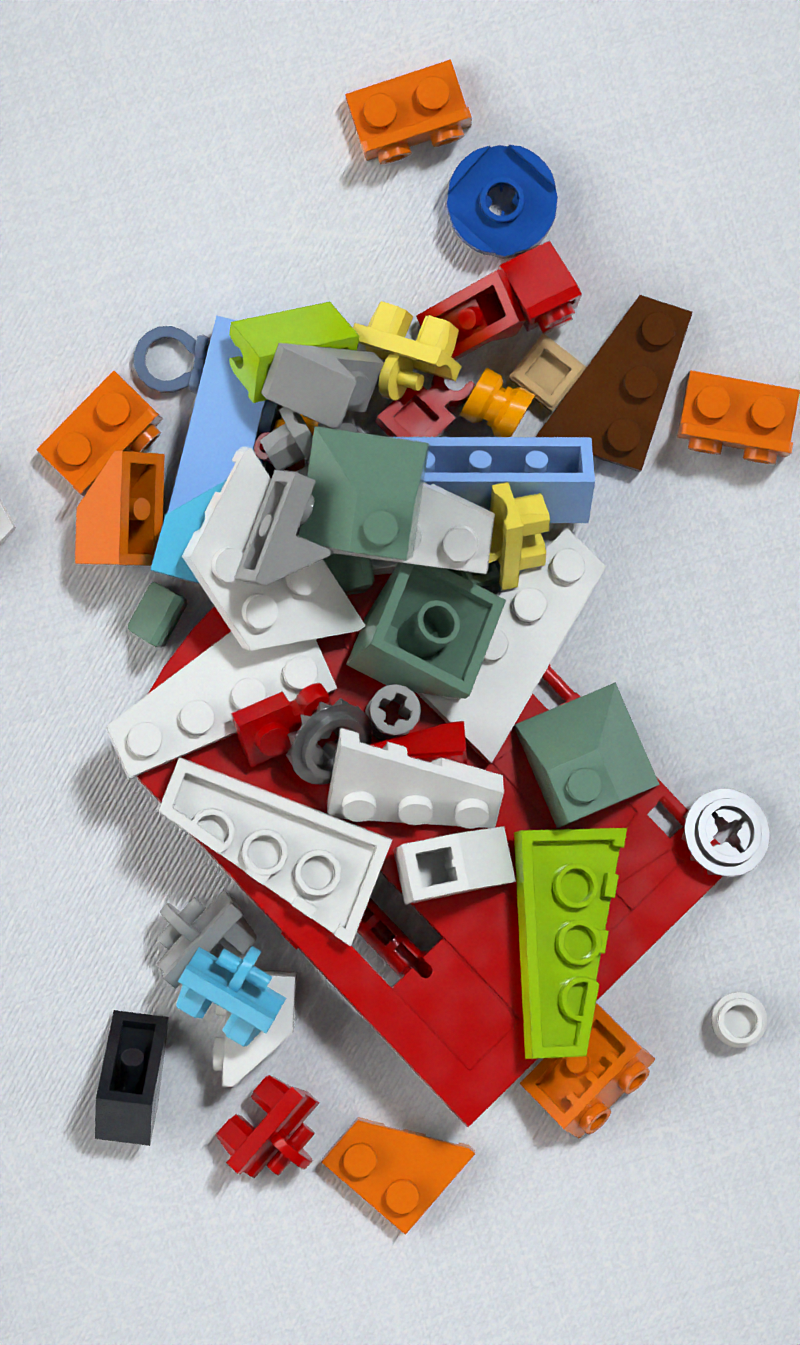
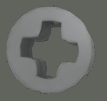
M398 684L387 685L378 690L365 709V714L372 726V735L382 741L408 734L419 721L421 712L420 702L415 693L406 686ZM391 701L397 702L400 705L398 714L405 718V720L398 719L393 726L384 722L386 712L379 708V706L386 708Z

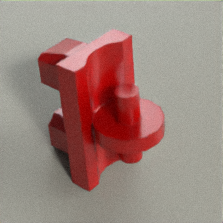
M268 1075L254 1089L251 1098L267 1113L260 1124L254 1128L243 1116L235 1114L216 1133L218 1140L231 1155L226 1163L237 1174L241 1175L244 1172L253 1178L266 1165L273 1173L279 1176L290 1162L305 1170L313 1161L303 1147L313 1137L315 1132L303 1122L320 1102L308 1091L291 1087L278 1078Z

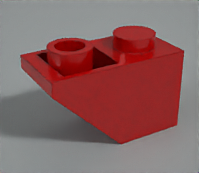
M550 241L499 265V269H504L524 315L525 322L523 325L527 332L539 326L542 333L546 334L573 320L572 315L575 314L574 309L577 308L582 293Z

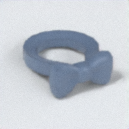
M173 326L154 328L148 331L137 343L134 352L135 370L139 378L149 388L156 391L171 393L189 386L190 391L197 394L210 338L203 334L197 336V340H195L184 330ZM162 338H173L180 341L195 357L192 371L184 373L173 380L162 381L155 378L149 373L146 366V354L149 347L155 341Z

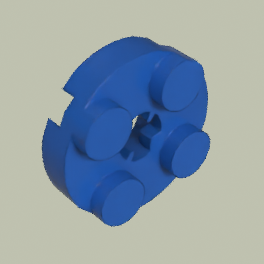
M486 146L473 151L456 167L449 183L447 211L455 233L467 246L476 252L501 259L511 258L514 255L533 249L545 238L555 220L558 196L554 177L549 167L538 155L522 146ZM499 186L500 192H503V186L514 190L516 193L512 199V203L516 207L514 212L505 215V212L501 211L500 216L490 211L489 208L491 207L492 200L488 193L494 187Z

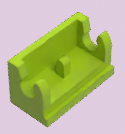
M330 301L231 322L229 335L235 346L241 350L243 358L241 356L232 357L229 359L234 374L249 392L248 397L253 403L268 400L262 395L261 391L279 343L357 350L359 335Z

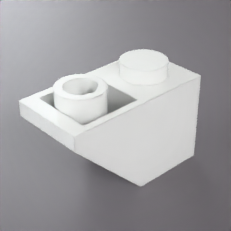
M504 826L402 844L393 849L405 905L516 882Z
M262 970L272 976L267 987L286 997L267 1033L261 1031L246 1047L229 1039L226 1035L225 1038L215 1037L213 1071H223L222 1086L234 1087L293 1033L295 1028L297 972ZM216 1004V1015L226 1016V1024L232 1013Z

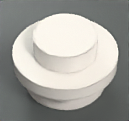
M740 991L731 992L721 997L714 1005L711 1013V1025L716 1036L724 1044L735 1048H744L753 1045L763 1036L767 1026V1014L762 1003L753 995Z

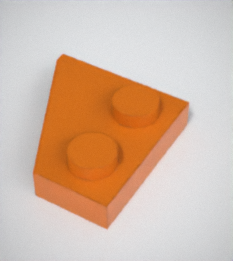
M357 1117L322 1158L321 1163L406 1235L475 1155V1150L467 1144H455L427 1137L423 1133L408 1129L400 1130L385 1126L384 1123Z

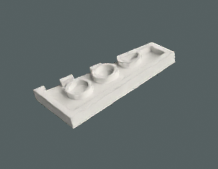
M568 528L546 548V563L544 566L525 569L519 575L518 587L504 590L499 595L506 602L470 696L463 699L417 693L446 723L464 721L466 743L488 765L495 759L606 568Z
M230 632L110 722L106 729L128 779H131L236 734V728L231 716L233 712L282 691L290 702L295 700L299 692L309 685L322 683L328 694L334 692L337 686L316 639L250 651L243 649L233 633Z
M181 757L178 758L158 812L212 850L244 870L245 873L291 903L292 906L331 931L349 946L353 942L392 842L391 838Z

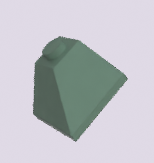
M314 426L307 476L316 480L311 493L314 497V505L308 520L300 527L299 537L321 546L347 552L406 561L412 558L429 443Z
M398 562L363 621L366 626L359 631L346 665L385 685L398 684L406 686L416 693L466 699L471 694L506 600L446 568Z
M616 682L513 726L557 828L660 785Z

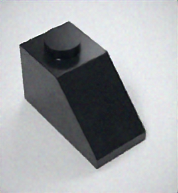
M118 1010L113 1011L96 1095L95 1139L150 1146L159 1102L169 1017Z

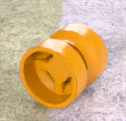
M486 368L459 416L473 424L482 422L485 419L488 421L486 425L491 427L494 436L512 437L535 395L522 387L513 389L508 386L507 389L503 388L502 376Z

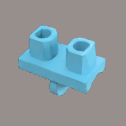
M251 946L245 958L241 959L226 949H223L219 958L199 947L178 980L183 985L176 1006L190 1016L203 1019L212 1002L232 1014L222 1031L226 1037L246 1047L261 1031L264 1033L268 1032L286 997L267 987L272 976L253 966L261 953L259 949Z

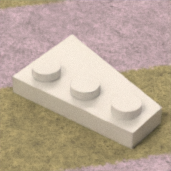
M424 483L413 557L409 560L353 553L329 547L325 548L333 550L335 554L486 574L489 565L495 513L439 486Z
M340 728L327 798V814L339 819H349L356 822L382 821L406 823L409 825L461 826L469 829L479 827L495 828L504 795L503 775L442 757L430 763L408 757L407 747L387 742L383 749L360 743L359 733Z

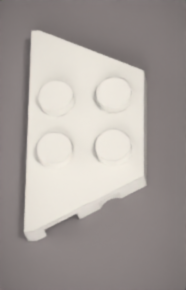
M241 447L236 451L231 460L235 463L221 492L214 493L205 511L204 523L199 530L194 532L182 555L183 559L243 649L252 651L360 631L366 625L323 559L266 586L234 578L271 481L270 476L252 448ZM300 527L297 530L296 536H299Z

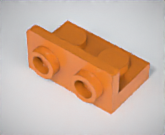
M451 59L345 94L366 161L378 157L380 164L392 163L411 155V146L431 140L433 147L450 144L465 136L463 129L472 125V116L469 107H466Z
M690 370L677 438L689 440V450L721 455L722 446L744 450V460L776 465L777 456L787 457L792 453L793 442H791L800 390Z
M113 371L36 450L73 485V488L80 495L85 496L114 451H146L160 436L161 432L156 426L163 418L128 383Z
M596 1003L587 1056L543 1058L519 1084L564 1130L577 1138H581L585 1133L592 1134L603 1126L611 1114L609 1108L624 1092L630 1094L645 1082L650 1073L648 1068L655 1061V1058Z

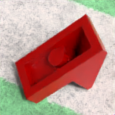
M498 269L416 315L420 327L425 316L430 315L450 322L459 330L451 356L455 361L491 341L515 336L525 322L524 315L504 269Z

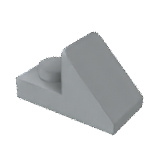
M279 343L261 393L268 400L328 427L339 429L346 411L366 412L384 363L374 352Z
M274 471L234 578L266 586L333 554V550L296 536L298 528L306 523L312 512L314 497L311 493L316 480L297 472Z

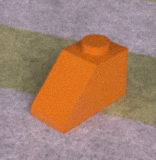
M114 451L76 508L75 564L152 566L163 525L165 454Z

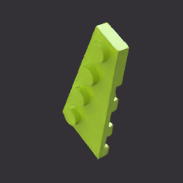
M627 828L521 830L514 832L525 1059L587 1056L599 983L596 982L600 956L606 950L609 931L605 930L610 900L615 898L619 875L615 873L619 850L624 848Z

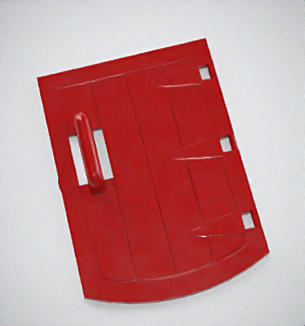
M392 573L374 575V582L365 593L346 595L362 621H364ZM215 606L187 635L161 670L149 693L231 632ZM359 631L316 639L337 686L334 692L329 693L331 701L326 704L334 705L341 698L353 706H358L365 713L366 706L377 691L387 685L346 665ZM549 664L542 678L562 698L564 703L560 705L581 697L564 682ZM414 692L420 702L421 712L419 721L409 733L445 724L446 722ZM532 693L515 724L546 712L548 709ZM391 701L386 708L379 706L380 709L386 712L384 722L391 726L398 719L405 720V718L398 714L400 705L397 702ZM514 727L511 729L495 759L489 765L466 743L467 765L503 775L504 795L496 827L504 826L515 879L514 832L521 830L627 828L624 848H620L615 874H618L619 877L615 898L610 900L605 930L609 931L606 950L600 956L596 982L599 983L597 1000L723 877L721 875H708L704 867L698 862L690 860L691 852L687 843L681 839L685 831L686 819L684 815L688 809L658 778L657 780L660 785L557 828ZM332 731L329 738H321L320 741H317V744L323 749L326 742L335 741L339 737ZM237 733L181 757L327 814V798L330 783L312 784L303 780L294 771L291 762L285 755L286 753L251 767L243 754ZM372 735L371 744L382 741ZM178 759L136 776L160 803ZM658 801L683 826L670 837L647 815L657 805ZM342 819L392 839L380 872L402 896L393 849L402 844L456 833L489 829L480 827L469 829L461 826L431 824L409 825L406 823L382 821L356 822ZM191 835L282 931L280 934L296 950L299 949L466 1127H469L537 1060L525 1059L516 882L412 903L411 905L442 937L429 951H421L386 913L369 898L357 932L400 977L390 987L352 946L346 944L331 931L306 916L284 898L259 883L237 865ZM715 838L710 842L712 846L720 845Z

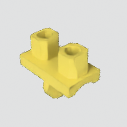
M382 301L375 310L368 326L354 323L353 329L359 335L358 343L365 345L367 352H374L380 359L385 360L378 378L379 392L382 397L392 400L400 399L407 388L417 391L422 388L424 376L413 372V369L456 382L462 366L451 356L459 330L450 322L429 315L425 316L416 341L405 338L413 316L399 306Z
M506 482L492 485L490 511L495 513L489 563L498 560L501 565L499 584L502 590L518 587L520 570L545 565L546 549L541 533L548 532L550 526V516L542 494L538 493L514 498L510 485Z

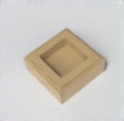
M542 334L508 379L517 386L533 393L536 401L550 412H553L586 369V366L548 336Z

